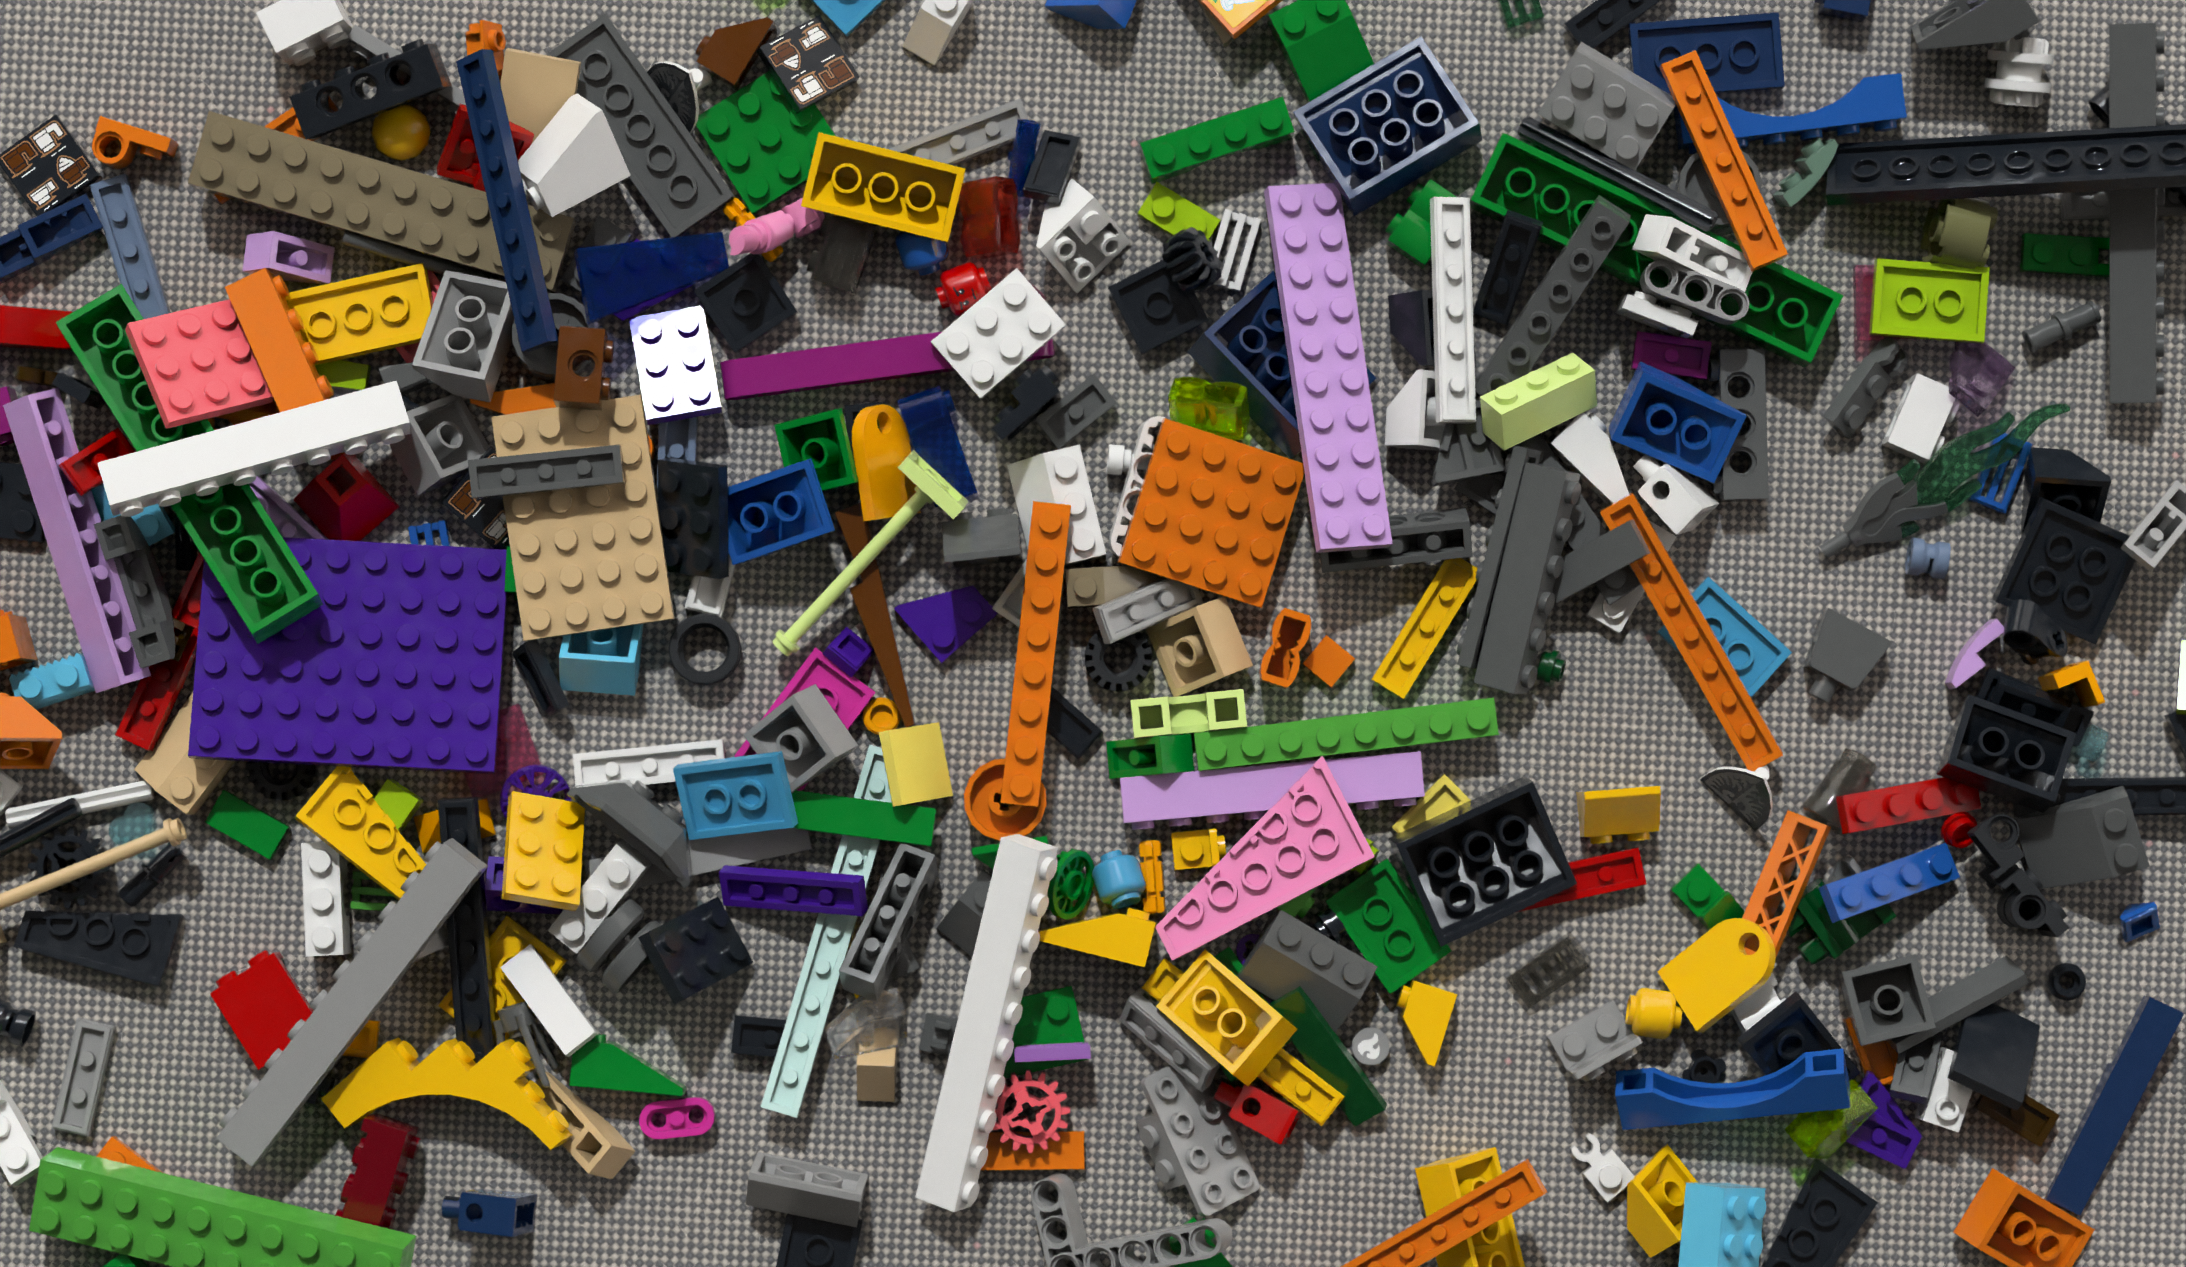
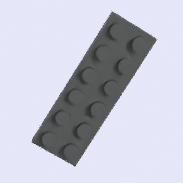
M606 14L600 16L547 54V56L581 62L577 94L603 110L631 176L629 178L673 240L682 236L735 198Z

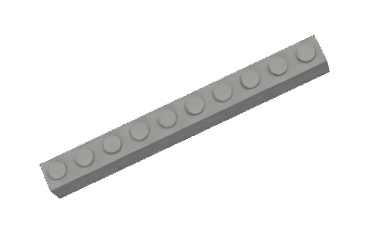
M453 838L443 842V844L437 841L429 849L423 858L428 862L420 874L414 871L406 879L400 888L405 893L397 904L391 901L378 916L382 923L374 933L370 930L367 931L355 946V949L359 951L357 956L351 963L345 960L332 976L337 981L329 992L323 989L310 1005L314 1012L306 1022L300 1019L287 1035L291 1041L284 1051L278 1048L270 1056L264 1065L269 1069L261 1080L255 1078L242 1093V1096L246 1098L244 1103L238 1110L232 1107L219 1123L224 1129L216 1139L251 1167L264 1158L309 1097L488 867Z

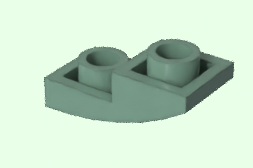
M1816 138L1801 148L1800 151L1803 155L1794 160L1802 174L1799 175L1798 172H1794L1784 178L1779 183L1781 189L1772 195L1780 207H1792L1820 180L1838 148L1835 139H1823L1821 141L1820 138Z

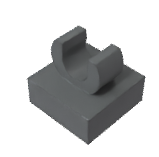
M927 1012L919 1050L949 1056L958 1019Z

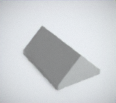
M758 1152L749 1172L746 1205L857 1228L868 1174Z

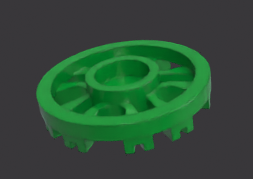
M1072 848L1071 851H1062L1057 855V870L1054 877L1050 880L1047 891L1049 898L1047 909L1051 910L1052 915L1065 920L1076 917L1083 910L1090 898L1094 885L1092 877L1094 864L1091 856L1085 851ZM1084 867L1086 869V874L1081 872ZM1073 900H1078V902L1073 907Z

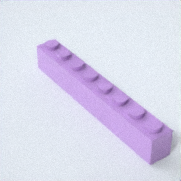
M59 388L26 395L3 405L95 692L99 693L150 677L149 667L140 669L129 636V632L135 631L136 627L114 559L105 560L94 524L101 522V518L92 491L80 496L59 467L62 462L79 452Z
M1421 751L1325 760L1346 802L1356 803L1357 810L1379 808V800L1394 799V807L1417 805L1416 797L1425 796ZM1316 761L1120 778L1123 822H1131L1132 830L1154 828V820L1169 819V827L1192 825L1191 817L1206 816L1207 823L1229 821V814L1243 812L1244 820L1261 819L1266 814V810L1272 808Z

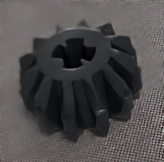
M1193 227L1186 230L1183 229L1163 244L1164 253L1162 254V259L1167 264L1166 270L1171 273L1172 281H1177L1180 289L1183 291L1187 290L1191 294L1198 291L1202 292L1222 277L1220 269L1222 262L1217 257L1218 251L1214 249L1212 241L1207 240L1204 232L1201 230L1197 231Z

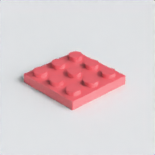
M230 299L127 324L125 332L166 429L272 403L274 399Z

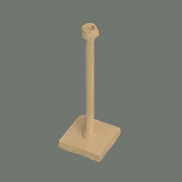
M171 818L163 821L162 829L0 894V910L167 842H170L174 847L178 846L182 840L187 838L184 825L179 818L174 820ZM0 925V945L7 943V940Z

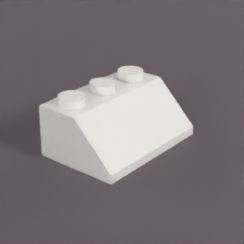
M1080 444L1042 453L1007 465L1027 549L1033 501L1071 505L1064 567L1106 557V550Z

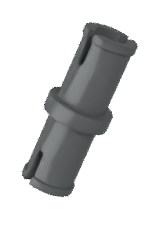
M2088 301L2086 304L2064 314L2059 311L2051 315V320L2029 330H2024L2022 332L2023 339L2030 352L2034 353L2038 349L2058 340L2065 342L2072 338L2073 333L2100 323L2101 316L2094 302Z

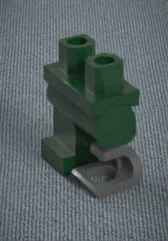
M1845 856L1839 859L1827 882L1822 879H1816L1806 886L1786 933L1792 937L1804 927L1808 930L1812 937L1797 947L1804 960L1810 965L1825 959L1827 956L1836 959L1844 953L1843 951L1856 944L1862 937L1881 924L1885 925L1896 917L1889 904L1832 923L1819 887L1863 872L1853 857Z

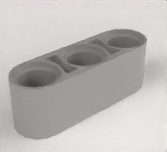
M1660 259L1653 261L1644 269L1640 276V285L1644 293L1665 303L1685 308L1696 315L1720 324L1731 325L1736 323L1746 315L1749 309L1748 296L1741 289L1668 260ZM1658 269L1666 273L1668 276V285L1666 287L1657 288L1651 283L1650 272L1652 270ZM1696 283L1703 289L1704 295L1701 301L1694 302L1688 299L1685 293L1687 284ZM1723 297H1732L1737 301L1739 306L1737 315L1731 316L1723 312L1720 305Z

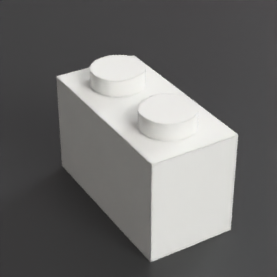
M1918 373L1911 376L1881 445L1921 463L1928 461L1931 456L1936 458L1945 437L1940 435L1945 422L1951 423L1958 411L1960 403L1956 402L1955 399L1959 391Z

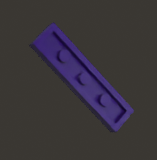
M724 865L719 871L723 906L863 916L868 910L864 876L728 865Z

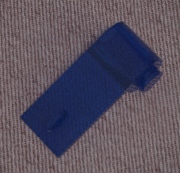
M936 386L897 400L915 452L964 497L978 493L949 414L956 411L950 391L942 392L940 386Z

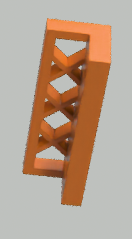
M1787 810L1742 919L1752 921L1768 931L1775 946L1776 957L1831 829L1828 825ZM1811 828L1817 830L1812 844L1803 848ZM1798 863L1800 868L1798 878L1788 883L1795 865ZM1783 897L1786 905L1781 915L1773 918ZM1756 935L1750 936L1745 942L1744 948L1747 955L1754 954L1759 948V939Z

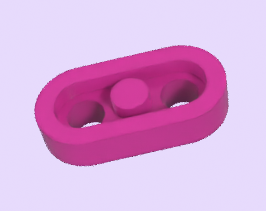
M702 1097L660 1100L651 1102L643 1108L639 1117V1125L642 1132L652 1139L697 1136L706 1133L713 1126L716 1114L713 1105ZM693 1109H700L703 1112L704 1118L701 1122L696 1123L691 1120L690 1112ZM655 1113L665 1115L666 1123L664 1126L659 1127L653 1123V1115Z

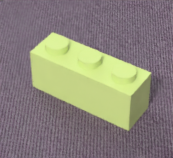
M1571 353L1480 396L1483 433L1505 451L1596 407L1595 370L1576 354Z

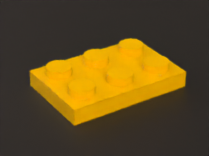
M515 791L511 792L508 797L502 899L570 911L577 910L580 905L585 808L573 801Z

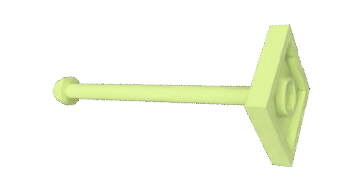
M914 450L898 466V469L917 485L914 488L916 493L786 632L778 630L775 633L776 638L772 642L784 655L789 657L793 652L796 653L800 649L797 644L800 638L927 502L932 504L934 501L953 520L968 503V500Z

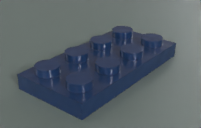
M1779 12L1630 23L1628 25L1632 72L1670 95L1671 92L1660 70L1661 64L1695 50L1716 94L1783 89L1785 87Z

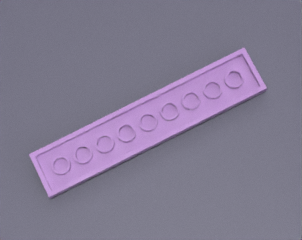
M1334 183L1268 186L1264 190L1316 553L1388 548L1393 543L1341 194Z

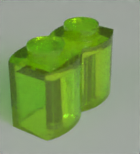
M1195 377L1174 379L1168 395L1170 420L1227 439H1244L1250 422L1247 387L1233 382L1210 383Z

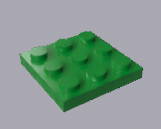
M769 71L698 115L696 124L753 215L807 182L819 132L835 136L816 105L796 114Z

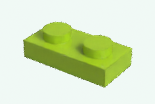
M1159 182L1155 183L1137 213L1139 217L1171 236L1183 229L1186 230L1193 227L1197 231L1201 230L1204 232L1207 240H1210L1221 221Z

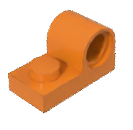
M102 116L99 117L92 141L94 156L112 169L127 167L135 157L137 147H141L140 154L157 160H161L163 155L174 158L178 143L172 138ZM119 140L121 142L120 153L116 157L108 158L106 155L107 145L111 141Z

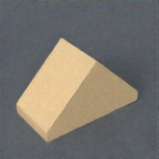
M860 1025L857 1053V1101L895 1102L898 1026Z

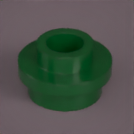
M1553 650L1552 653L1544 651L1540 658L1536 679L1544 682L1546 687L1551 688L1555 681L1560 682L1562 680L1566 661L1561 659L1560 651Z

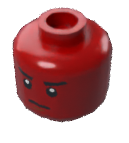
M972 262L943 271L940 275L942 286L935 288L942 309L950 307L952 313L958 317L963 315L992 290L984 268H977Z

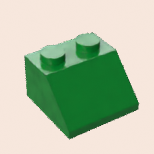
M842 408L774 425L784 467L812 458L822 492L859 482Z

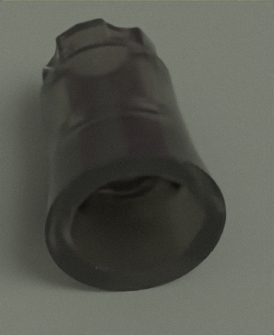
M1846 748L1840 759L1835 760L1815 791L1800 806V810L1810 819L1831 827L1830 831L1839 835H1845L1842 834L1836 796L1866 791L1872 782L1870 778L1877 769L1876 764L1859 752Z

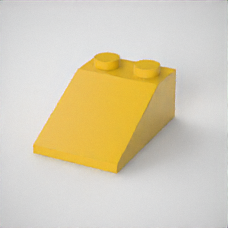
M1128 907L1126 914L1120 912L1041 929L1038 932L1041 942L1145 967L1156 922L1149 920L1150 912Z
M1206 949L1156 1005L1163 1014L1248 1087L1297 1031L1294 1025Z

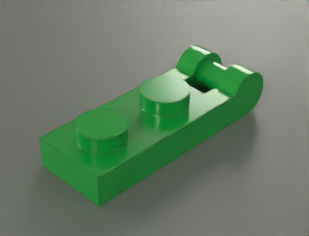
M2024 233L2022 234L2020 272L2110 277V238ZM2099 250L2109 251V264H2098Z

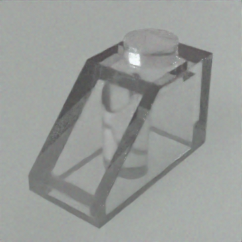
M898 988L883 990L878 1002L859 996L825 1027V1035L834 1060L907 1045V1013Z

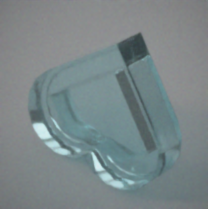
M137 802L129 805L125 810L124 816L117 817L110 824L109 836L116 844L122 845L154 832L155 812L147 803Z

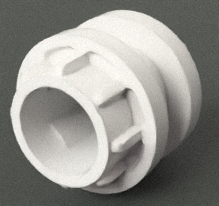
M2023 37L2019 40L2011 38L2006 42L1995 43V50H1988L1987 59L1998 60L1996 78H1985L1984 87L1990 88L1991 102L2038 107L2042 104L2043 94L2050 93L2051 83L2041 82L2042 65L2054 63V55L2048 54L2049 42L2047 40Z

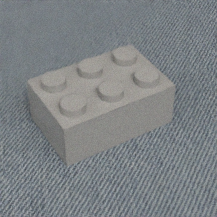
M1581 42L1538 114L1617 162L1636 170L1676 103L1670 94Z

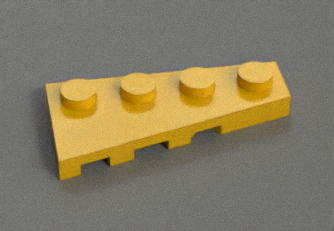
M336 766L295 816L299 823L397 900H400L405 893L400 888L406 879L414 871L420 874L426 866V863L398 831L388 814H385L373 799V795L352 772L351 767Z

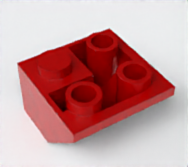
M346 453L341 454L293 499L329 540L361 541L400 507L355 455H347Z

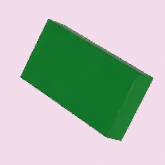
M227 790L222 791L205 820L206 824L269 860H272L290 829V826Z

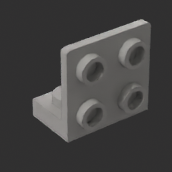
M1614 1000L1608 1001L1547 1036L1567 1074L1576 1080L1579 1078L1581 1080L1584 1079L1585 1082L1605 1072L1603 1065L1611 1060L1621 1063L1637 1054L1638 1051L1635 1047L1643 1043L1640 1037L1633 1034L1628 1025L1625 1024V1020Z

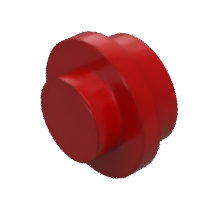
M1963 811L1951 815L1942 825V839L1948 845L1957 848L1969 846L1973 841L1967 835V832L1977 825L1976 819L1970 813Z

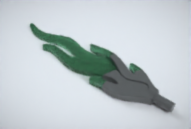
M2065 403L2042 407L2030 413L1999 442L1980 451L1970 453L1973 449L1992 441L2009 429L2015 421V416L2011 412H2007L1997 422L1965 433L1942 446L1917 475L1920 464L1916 459L1911 460L1897 472L1876 483L1862 498L1851 518L1842 526L1845 531L1820 545V549L1828 559L1852 543L1855 547L1867 543L1890 542L1918 532L1920 527L1914 520L1937 517L1960 506L1982 487V484L1977 478L1971 479L1952 492L1958 485L1985 469L1998 466L2012 459L2040 424L2051 417L2070 411V406Z

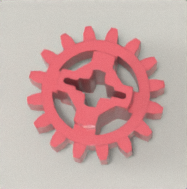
M1026 1069L1024 1079H1019L1015 1072L1011 1073L1012 1084L1007 1085L1005 1083L1003 1093L997 1099L998 1106L995 1108L998 1120L993 1131L1002 1129L1003 1133L1000 1141L1004 1143L1011 1138L1014 1140L1013 1150L1015 1151L1018 1150L1021 1143L1026 1144L1028 1153L1033 1152L1034 1144L1039 1143L1046 1150L1048 1149L1046 1139L1051 1137L1058 1142L1060 1135L1056 1129L1058 1127H1068V1122L1062 1119L1061 1115L1070 1113V1107L1063 1106L1060 1103L1067 1098V1093H1056L1055 1090L1059 1082L1055 1079L1047 1084L1045 1082V1072H1041L1037 1079L1032 1078L1030 1069ZM1027 1086L1042 1089L1048 1095L1041 1097L1029 1093ZM1014 1093L1016 1099L1015 1106L1004 1114L1005 1102L1010 1094ZM1026 1102L1031 1107H1040L1035 1113L1036 1118L1030 1120L1027 1115L1018 1116L1023 1111V1104ZM1055 1108L1054 1119L1045 1130L1042 1122L1045 1113ZM1019 1125L1027 1128L1032 1136L1021 1135L1012 1130L1011 1127L1014 1128Z

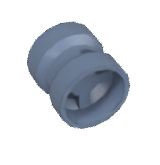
M1911 537L1906 553L1905 573L1916 576L1921 573H1927L1932 578L1944 580L1950 562V543L1937 541L1934 544H1929L1924 539Z

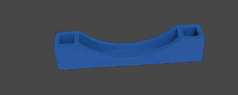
M1901 73L1864 77L1850 92L1836 102L1814 112L1796 116H1766L1750 113L1732 106L1717 97L1740 149L1748 147V141L1763 140V145H1776L1785 143V137L1800 135L1801 141L1823 138L1822 132L1837 131V135L1842 137L1859 134L1860 128L1874 126L1875 132L1891 131L1897 129V124L1907 118ZM1675 104L1674 117L1678 149L1689 148V154H1695L1697 150Z
M1844 1049L1805 1052L1794 1062L1774 1073L1736 1083L1690 1081L1669 1075L1654 1067L1616 1071L1615 1098L1622 1130L1646 1129L1850 1108V1082Z

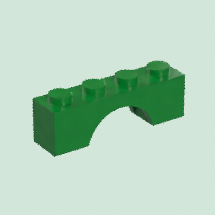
M1282 96L1141 142L1140 152L1152 185L1156 182L1185 174L1196 167L1225 156L1249 150H1259L1293 139L1295 131Z

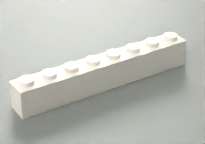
M396 380L101 461L97 464L113 516L121 514L122 517H130L143 512L144 507L159 504L161 507L174 505L181 501V497L196 493L197 496H206L217 492L220 486L234 483L235 486L246 485L255 481L256 476L270 472L272 475H282L294 469L293 466L308 462L309 465H318L327 462L335 454L345 452L347 455H354L365 451L368 445L383 442V444L389 445L400 442L405 438L404 435L411 434L410 422Z

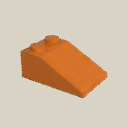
M1992 1168L1955 1228L1954 1233L2008 1267H2072L2095 1229Z

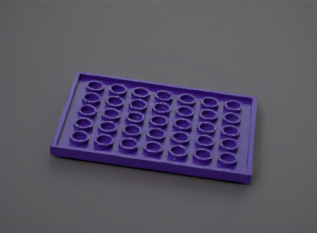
M283 537L319 594L323 605L259 644L256 643L204 560L188 749L189 758L495 774L507 592H504L507 549Z

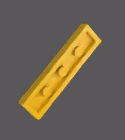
M1462 558L1446 559L1443 561L1373 675L1372 681L1401 699L1405 698L1475 584L1478 568Z

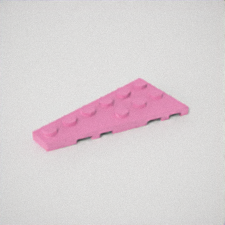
M1323 755L1155 926L1172 961L1375 857Z

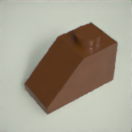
M766 17L716 29L711 37L706 35L697 47L695 54L699 56L696 61L699 68L706 70L712 76L738 90L759 56L757 50L768 42L776 29V25L773 20Z

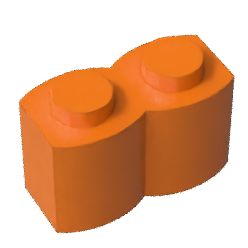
M1284 608L1277 615L1270 633L1271 646L1263 655L1260 663L1259 677L1261 682L1284 689L1293 683L1300 666L1299 651L1304 647L1310 635V615Z

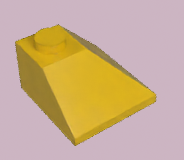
M1668 1144L1663 1146L1627 1184V1229L1650 1258L1681 1240L1686 1182L1698 1183Z

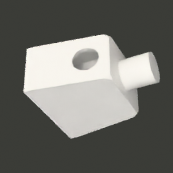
M1645 454L1632 468L1646 482L1638 490L1639 495L1676 535L1694 530L1719 505L1718 501L1686 471L1670 464L1661 466L1653 457ZM1666 483L1668 484L1670 489L1669 493L1666 490Z

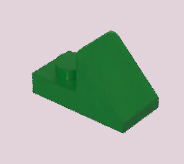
M1698 863L1670 888L1677 898L1708 930L1724 920L1742 918L1745 912L1728 891H1724Z

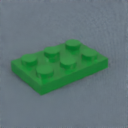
M1387 858L1325 900L1328 907L1341 920L1347 934L1363 957L1378 966L1375 974L1389 994L1451 952L1447 944L1442 947L1439 946L1417 900Z
M1072 985L1022 997L1021 1005L1023 1011L1019 1022L1015 1025L1012 1037L1014 1048L1017 1045L1085 1042ZM1013 1049L1011 1057L1006 1062L1003 1076L1010 1078L1011 1073L1015 1072L1017 1076L1023 1075L1026 1069H1030L1032 1073L1089 1059L1015 1062Z

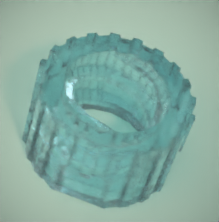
M2093 724L2087 727L2080 745L2077 746V755L2095 762L2106 745L2109 732Z

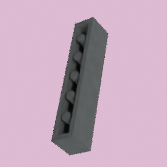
M1525 462L1473 683L1512 694H1528L1529 689L1533 687L1537 678V667H1535L1537 655L1542 650L1546 640V631L1544 630L1546 617L1551 613L1555 602V595L1552 593L1555 579L1560 576L1563 569L1564 561L1561 554L1564 542L1568 540L1572 531L1570 516L1573 505L1577 503L1581 493L1580 474L1542 464Z

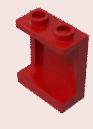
M267 950L247 961L250 968L238 975L234 970L217 980L215 983L219 988L210 993L258 1070L266 1068L264 1066L278 1048L284 1051L291 1041L287 1037L290 1030L300 1019L306 1022L314 1012L283 964L281 953L273 952L269 954Z

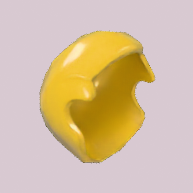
M405 104L377 115L373 122L371 135L379 152L389 158L403 161L417 157L428 145L430 127L426 116L420 110Z

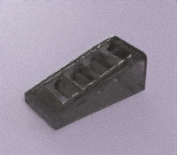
M1568 932L1510 974L1507 980L1529 1009L1588 969L1591 965V959L1573 934ZM1565 947L1577 962L1573 966L1570 965L1561 952ZM1552 956L1564 971L1561 975H1558L1548 961ZM1539 965L1550 978V983L1546 984L1536 971V967ZM1526 974L1530 976L1539 989L1535 994L1522 978Z

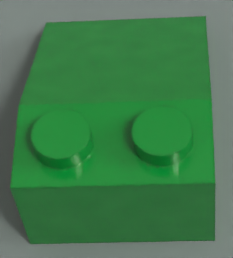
M1297 0L1268 15L1267 24L1308 103L1374 64L1354 16L1345 0Z

